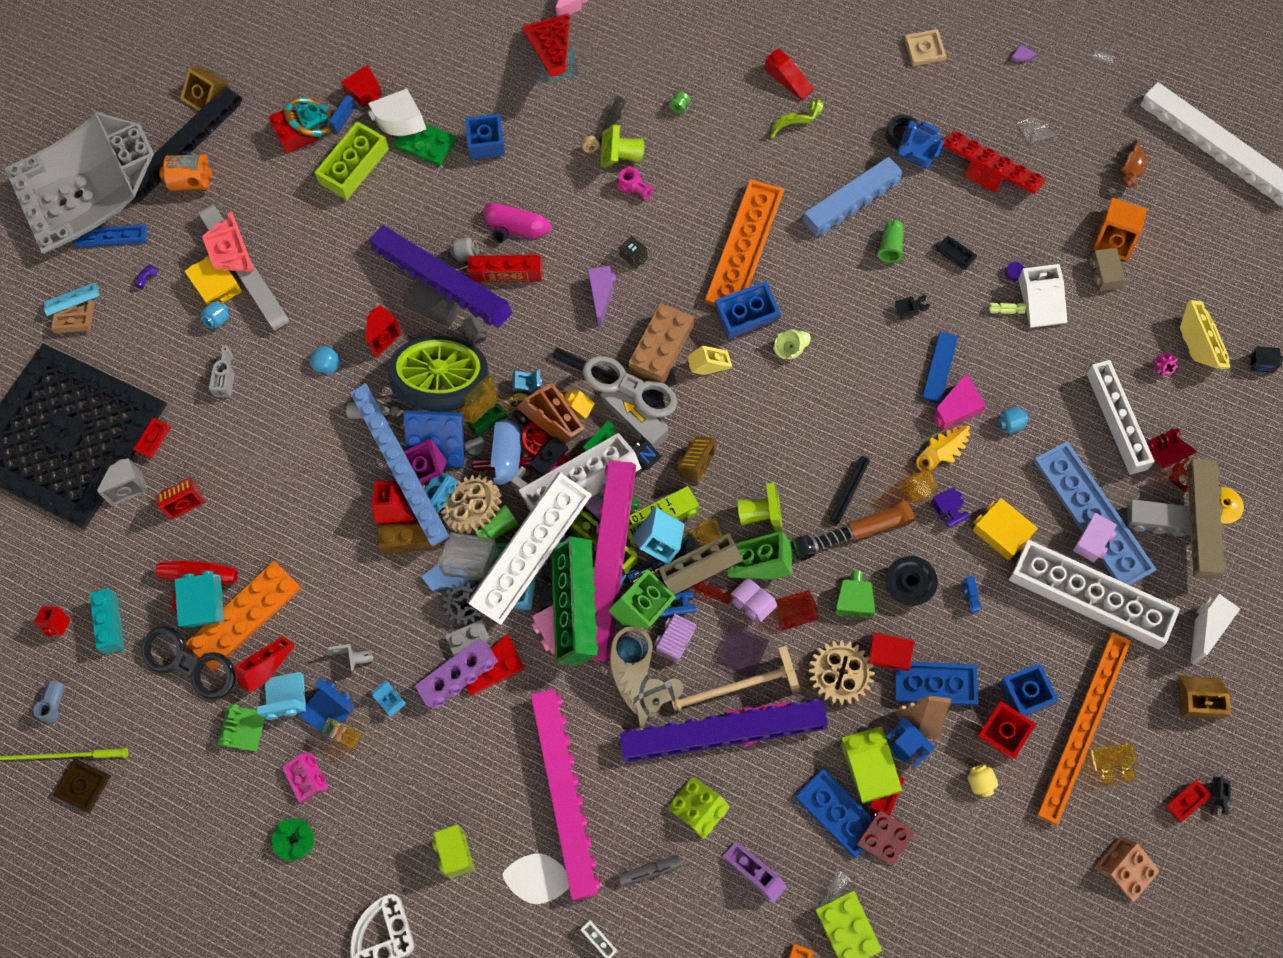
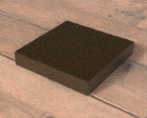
M74 758L53 796L90 813L111 775Z

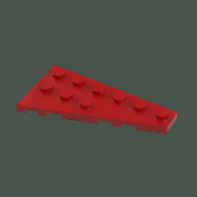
M570 13L521 26L524 36L549 77L559 76L561 73L566 72Z

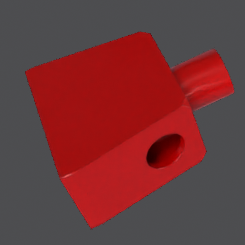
M368 64L341 81L345 94L351 96L362 107L380 99L379 97L382 95L380 85Z

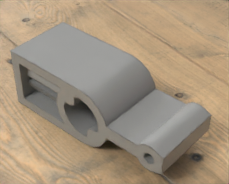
M223 346L221 348V360L217 361L213 366L209 390L214 397L231 398L235 373L230 364L234 355L228 346Z

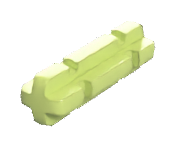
M990 303L989 312L1015 314L1017 312L1018 314L1026 313V304Z

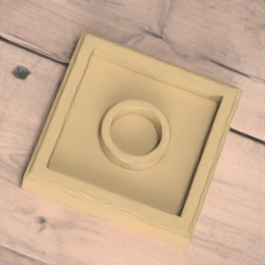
M938 29L904 35L912 67L946 61L947 56Z

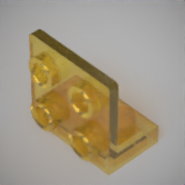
M490 375L486 376L470 393L463 397L465 407L456 409V412L463 413V418L471 424L480 419L491 407H494L499 402L494 382Z

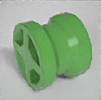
M677 91L669 106L674 112L682 114L686 110L685 106L690 103V97L684 92Z

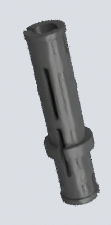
M677 854L663 860L659 858L654 863L618 873L623 887L659 874L663 876L666 872L682 868Z

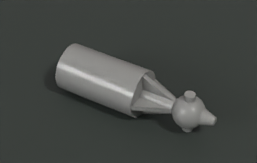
M348 402L347 418L363 419L355 402ZM379 404L384 416L390 414L392 417H398L405 412L397 406L389 409Z

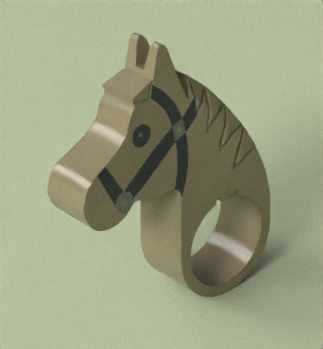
M626 626L617 630L610 640L608 663L613 682L620 696L630 710L637 715L638 725L643 727L647 717L657 716L656 712L662 704L678 698L682 694L683 685L676 678L670 677L664 681L648 678L652 654L651 638L646 631L639 627ZM636 631L645 641V652L639 660L631 663L626 662L625 664L617 654L616 644L623 633Z

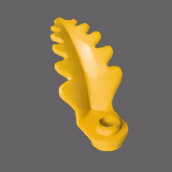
M960 425L959 429L957 427L953 428V433L947 430V437L940 433L938 434V440L930 438L929 447L917 458L916 464L918 469L922 472H930L941 461L953 463L955 459L952 455L960 456L961 453L958 448L965 449L966 447L963 442H968L966 436H970V427L968 425L964 427ZM925 459L929 461L928 466L924 463Z

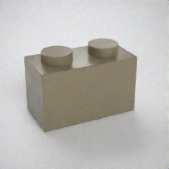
M1117 248L1096 250L1089 260V265L1094 271V283L1098 286L1099 292L1121 289L1126 279Z

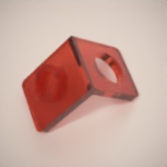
M1188 457L1182 463L1177 462L1172 467L1171 471L1173 473L1168 478L1185 493L1188 491V485L1181 484L1179 477L1181 475L1187 476V470L1183 466L1189 461Z

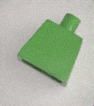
M851 571V580H843L835 615L873 618L875 607L872 583L863 581L862 571Z

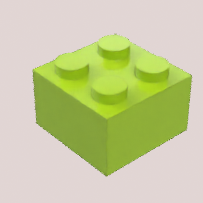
M459 825L434 832L435 839H432V844L435 852H438L441 858L438 860L441 873L443 872L444 875L452 879L475 871L464 830Z

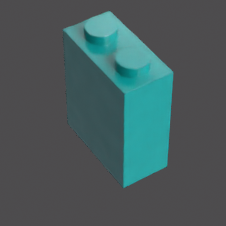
M204 571L199 576L184 574L182 578L175 579L179 627L190 628L224 623L220 575L213 574V571Z

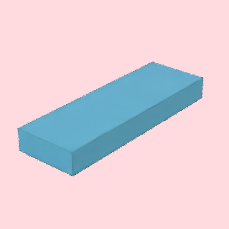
M94 282L44 302V311L48 316L100 296L99 287Z

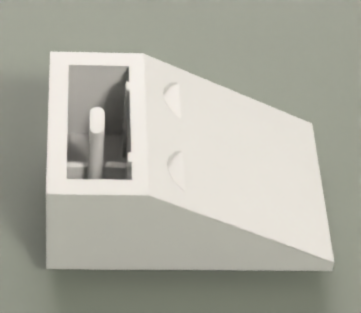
M1060 264L1023 268L1018 280L1024 304H1026L1030 328L1066 324L1065 290Z

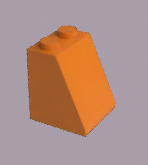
M1112 198L1105 212L1093 250L1117 248L1119 258L1128 261L1142 233L1147 209Z

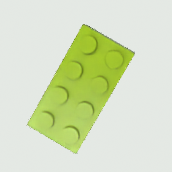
M356 122L314 172L319 184L348 200L389 150L386 138L363 124Z

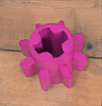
M1169 352L1165 354L1159 353L1155 360H1153L1156 365L1153 367V370L1163 377L1165 374L1172 375L1176 368H1178L1175 363L1178 359Z

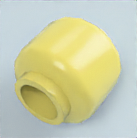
M985 764L970 769L967 779L973 793L981 794L982 797L994 794L993 790L997 788L998 781L993 769L986 767Z

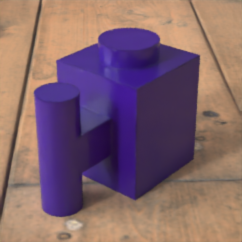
M954 487L933 497L931 505L939 518L943 519L950 516V519L945 521L948 528L969 518L967 511L960 514L958 512L964 504V498Z

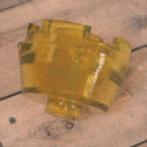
M923 466L921 468L923 471L920 473L913 472L903 481L905 485L899 486L902 495L914 503H919L922 500L927 501L938 488L933 470L930 471L927 466Z

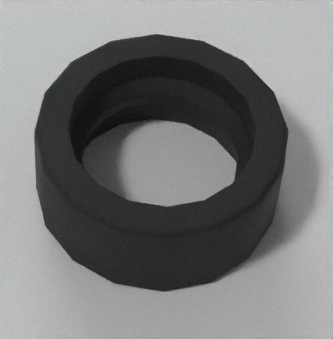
M901 114L891 118L886 130V139L892 147L898 149L902 139L893 133V129L897 126H907L909 121L919 124L914 117Z

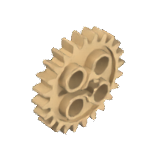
M472 475L470 480L464 477L463 483L458 480V486L450 494L443 507L444 510L441 511V514L444 516L443 520L455 532L459 530L461 534L465 530L470 534L472 529L477 532L478 526L485 528L484 523H491L489 518L496 517L493 512L500 510L497 506L501 503L499 499L501 494L498 492V487L492 480H489L486 476L482 478L481 475H478L477 478Z
M841 640L838 646L835 641L832 642V647L826 643L824 645L825 651L819 648V655L814 654L812 657L816 662L812 661L809 664L814 669L808 671V674L814 675L809 679V682H815L812 689H819L817 696L824 694V701L830 698L831 705H834L835 701H839L840 706L843 705L844 701L850 706L851 699L858 703V695L864 699L866 696L864 691L869 692L871 688L868 685L874 683L869 677H874L875 675L874 672L869 671L874 665L867 664L869 657L864 658L865 650L859 652V645L852 648L851 642L844 646L843 640ZM836 657L840 663L833 665L829 658ZM847 657L844 675L841 679L839 690H836L835 687L843 658ZM856 663L859 669L853 671L849 668V664ZM827 675L831 676L834 682L828 684L824 681V677ZM851 682L854 688L848 690L844 687L843 683Z

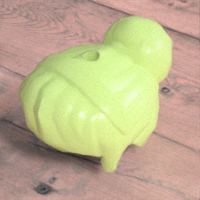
M795 329L782 332L777 335L773 350L782 359H795L809 345L811 340L810 334Z

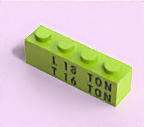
M687 486L630 515L627 540L630 546L636 544L632 536L654 507L679 521L695 517L698 514L697 512H699V504L690 488Z

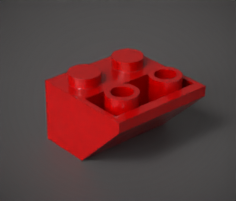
M396 481L374 482L372 509L375 524L414 521L415 514Z

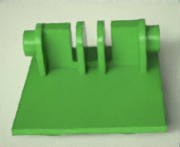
M235 704L227 705L217 745L257 752L265 717L257 715V710L241 708Z

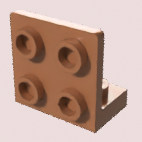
M1122 836L1095 866L1099 873L1112 878L1129 900L1133 902L1136 901L1159 873V869L1140 845Z

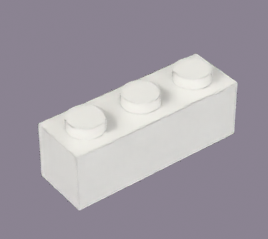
M591 920L580 929L605 958H612L618 952Z

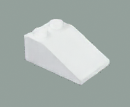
M1220 594L1214 599L1210 597L1197 610L1199 615L1195 619L1191 663L1193 665L1208 655L1240 610L1239 607Z

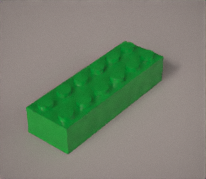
M569 537L557 545L551 553L555 664L578 666L597 656L592 540Z

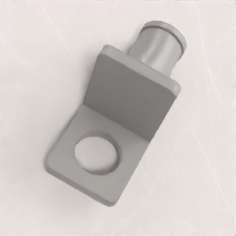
M351 644L327 648L329 656L343 653L349 654L351 675H354L355 664L373 662L372 649L354 653V651H351Z

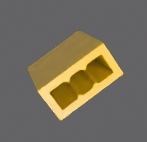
M209 255L185 270V273L207 305L213 301L224 303L242 292L229 270L213 268Z
M1000 498L997 503L993 501L986 510L988 512L985 516L981 514L974 521L976 526L973 532L1010 561L1038 528Z

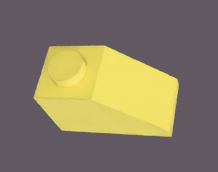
M701 346L687 356L692 373L706 375L732 368L729 354L726 350Z

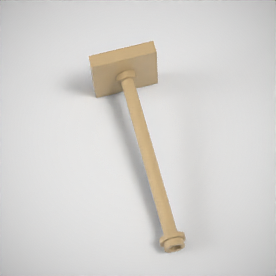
M787 646L779 648L783 663L780 669L683 699H672L674 711L679 710L680 712L682 711L681 707L779 677L788 679L792 694L799 693V684Z

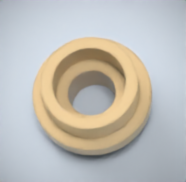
M593 136L586 137L582 143V148L587 153L595 152L600 146L599 141Z

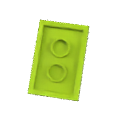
M854 890L815 908L837 958H869L882 951Z

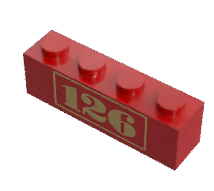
M541 255L468 256L467 272L469 278L475 282L542 281L543 264Z

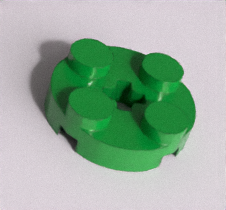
M297 818L281 821L272 835L273 851L286 861L294 862L301 860V858L305 855L307 856L312 851L315 843V835L310 825ZM293 834H296L298 842H294L293 846H290L288 839Z

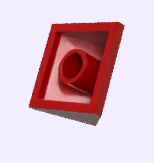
M871 632L869 664L909 671L915 640Z

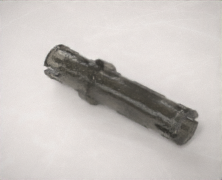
M615 97L611 109L608 110V117L602 132L612 125H616L617 121L621 118V111L626 102L622 97ZM602 132L598 138L600 145H602Z

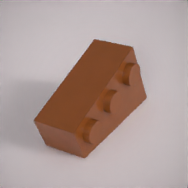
M553 382L523 399L516 407L550 436L555 437L563 444L575 439L585 429Z

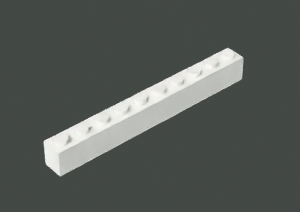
M1159 82L1144 96L1140 106L1156 116L1160 121L1184 136L1189 142L1194 143L1203 152L1208 153L1217 162L1222 163L1233 173H1236L1247 183L1257 188L1262 194H1265L1275 201L1276 204L1283 207V170Z

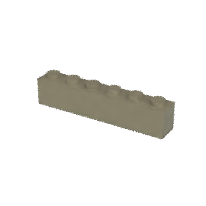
M1192 459L1187 465L1193 577L1218 579L1226 571V561L1223 560L1225 543L1222 542L1224 524L1221 523L1223 507L1219 499L1221 496V486L1218 484L1220 468L1217 467V460Z

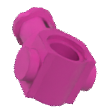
M628 166L621 170L618 183L616 184V187L621 192H637L644 200L651 196L654 186L644 183L636 168Z

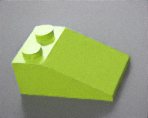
M881 726L842 737L841 748L862 803L902 792L891 751Z

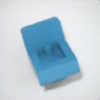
M535 370L533 374L514 371L512 374V391L533 394L542 385L540 370Z
M384 681L371 692V695L390 717L406 705L404 700L387 681Z

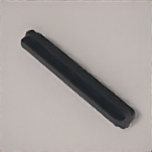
M559 347L553 352L554 358L583 371L584 364L587 361ZM594 366L591 369L593 377L607 384H612L619 379L618 376L598 366Z
M860 457L830 517L831 522L835 524L840 523L870 462L868 458Z

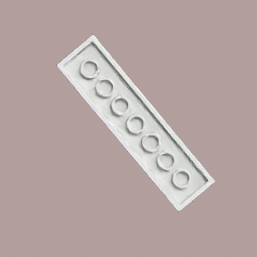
M558 472L473 593L468 604L497 623L502 624L592 494Z

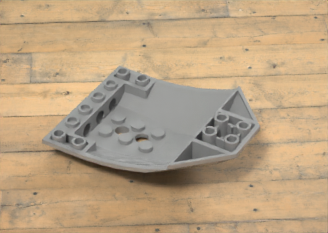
M94 112L93 116L64 138L40 152L5 168L42 254L95 229L119 213L135 197L154 155L140 124ZM77 191H83L82 197H74V194ZM62 200H67L65 205L59 206Z

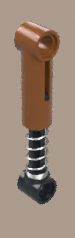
M904 501L890 509L848 522L847 526H844L843 529L837 528L836 531H829L828 534L823 533L819 537H809V535L797 537L791 541V545L797 560L804 561L813 557L820 548L825 549L824 547L829 545L832 547V544H839V542L847 541V539L856 541L897 526L904 527L913 523L916 518L909 502Z

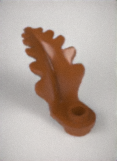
M1138 139L1132 142L1134 151L1128 154L1125 165L1120 169L1121 180L1129 189L1137 186L1136 181L1138 179L1136 176L1143 175V166L1147 165V161L1144 159L1147 158V155L1139 146Z

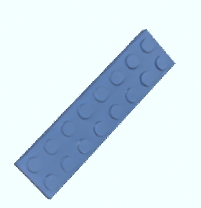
M1068 441L1034 459V463L1082 533L1095 513L1117 524L1114 529L1116 535L1111 543L1107 542L1105 545L1107 551L1101 559L1114 579L1131 586L1157 570Z

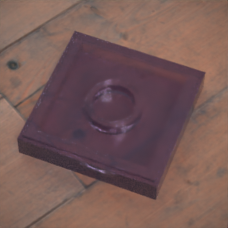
M732 625L717 663L754 677L769 640Z

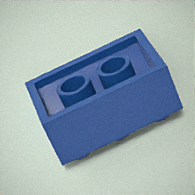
M767 281L715 300L720 324L727 340L777 322L781 315Z

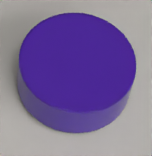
M1019 262L1008 264L1005 271L1007 278L1012 281H1018L1024 266Z

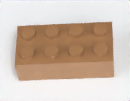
M660 303L629 361V373L647 381L664 383L694 327V316Z

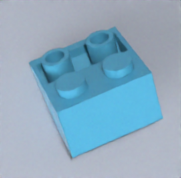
M654 507L634 533L632 539L641 550L668 564L680 550L684 523Z

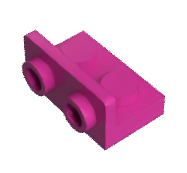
M312 753L299 754L282 767L299 803L305 802L319 791L328 789L326 779L321 773L317 760Z

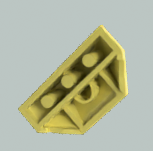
M1190 300L1187 303L1180 326L1182 337L1189 348L1190 356L1194 361L1214 368H1230L1228 353L1213 319L1204 308L1205 305L1201 301Z

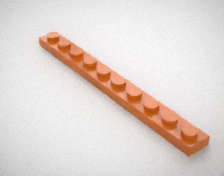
M1113 632L1110 634L1037 817L1058 825L1131 640Z

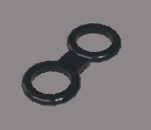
M167 626L154 628L143 639L141 647L142 658L150 669L162 674L170 673L176 669L191 677L192 685L203 698L210 700L221 699L228 695L234 687L236 675L233 664L224 654L211 652L199 657L187 651L181 634L174 628ZM160 634L168 635L176 644V656L168 665L157 663L151 655L152 642ZM211 660L222 664L227 675L223 688L215 692L204 687L200 677L202 667Z

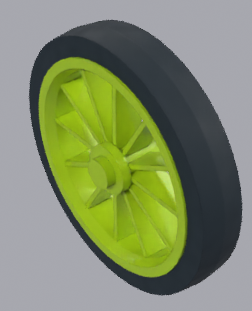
M428 336L412 340L402 345L393 353L388 365V379L394 395L411 407L435 412L456 410L473 403L485 391L489 375L487 360L476 346L465 340L448 336ZM430 357H438V359L432 360ZM441 357H448L445 361L441 360ZM431 385L435 386V390H429L428 388Z

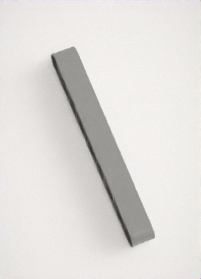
M214 204L198 212L209 231L218 222L222 223L224 221ZM253 263V272L235 271L274 331L290 323L285 312Z

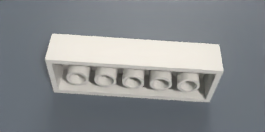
M617 433L519 489V492L531 512L558 472L592 494L591 497L599 494L602 491L603 485L606 484L605 467L609 464V460L632 462L637 465L636 471L640 470L641 466L633 449Z

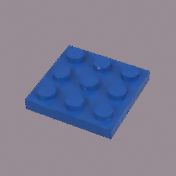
M405 410L406 450L432 439L447 460L445 467L464 468L463 413Z

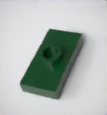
M496 403L466 423L479 436L493 427L495 422L507 418L508 413Z

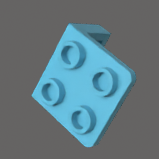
M296 672L272 677L265 683L266 705L257 706V715L265 717L266 720H274L280 716H294L297 713L306 711L304 675L302 673Z

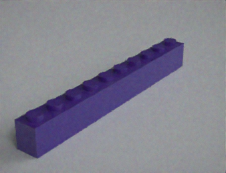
M382 225L368 239L374 253L383 255L390 263L394 262L399 269H405L413 278L417 277L424 285H430L435 292L443 293L449 301L454 300L462 309L466 308L473 316L482 318L487 325L490 326L492 324L499 328L513 313L506 300L388 227Z
M810 699L802 704L791 702L784 707L769 706L766 707V710L760 711L750 709L742 714L731 712L727 713L724 717L718 718L717 716H708L705 720L699 721L697 719H689L681 724L670 722L663 727L647 726L645 730L639 731L628 729L625 733L620 734L623 758L625 763L752 741L756 742L828 730V722L823 700Z

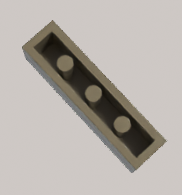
M730 533L660 567L659 571L666 586L675 595L743 561Z

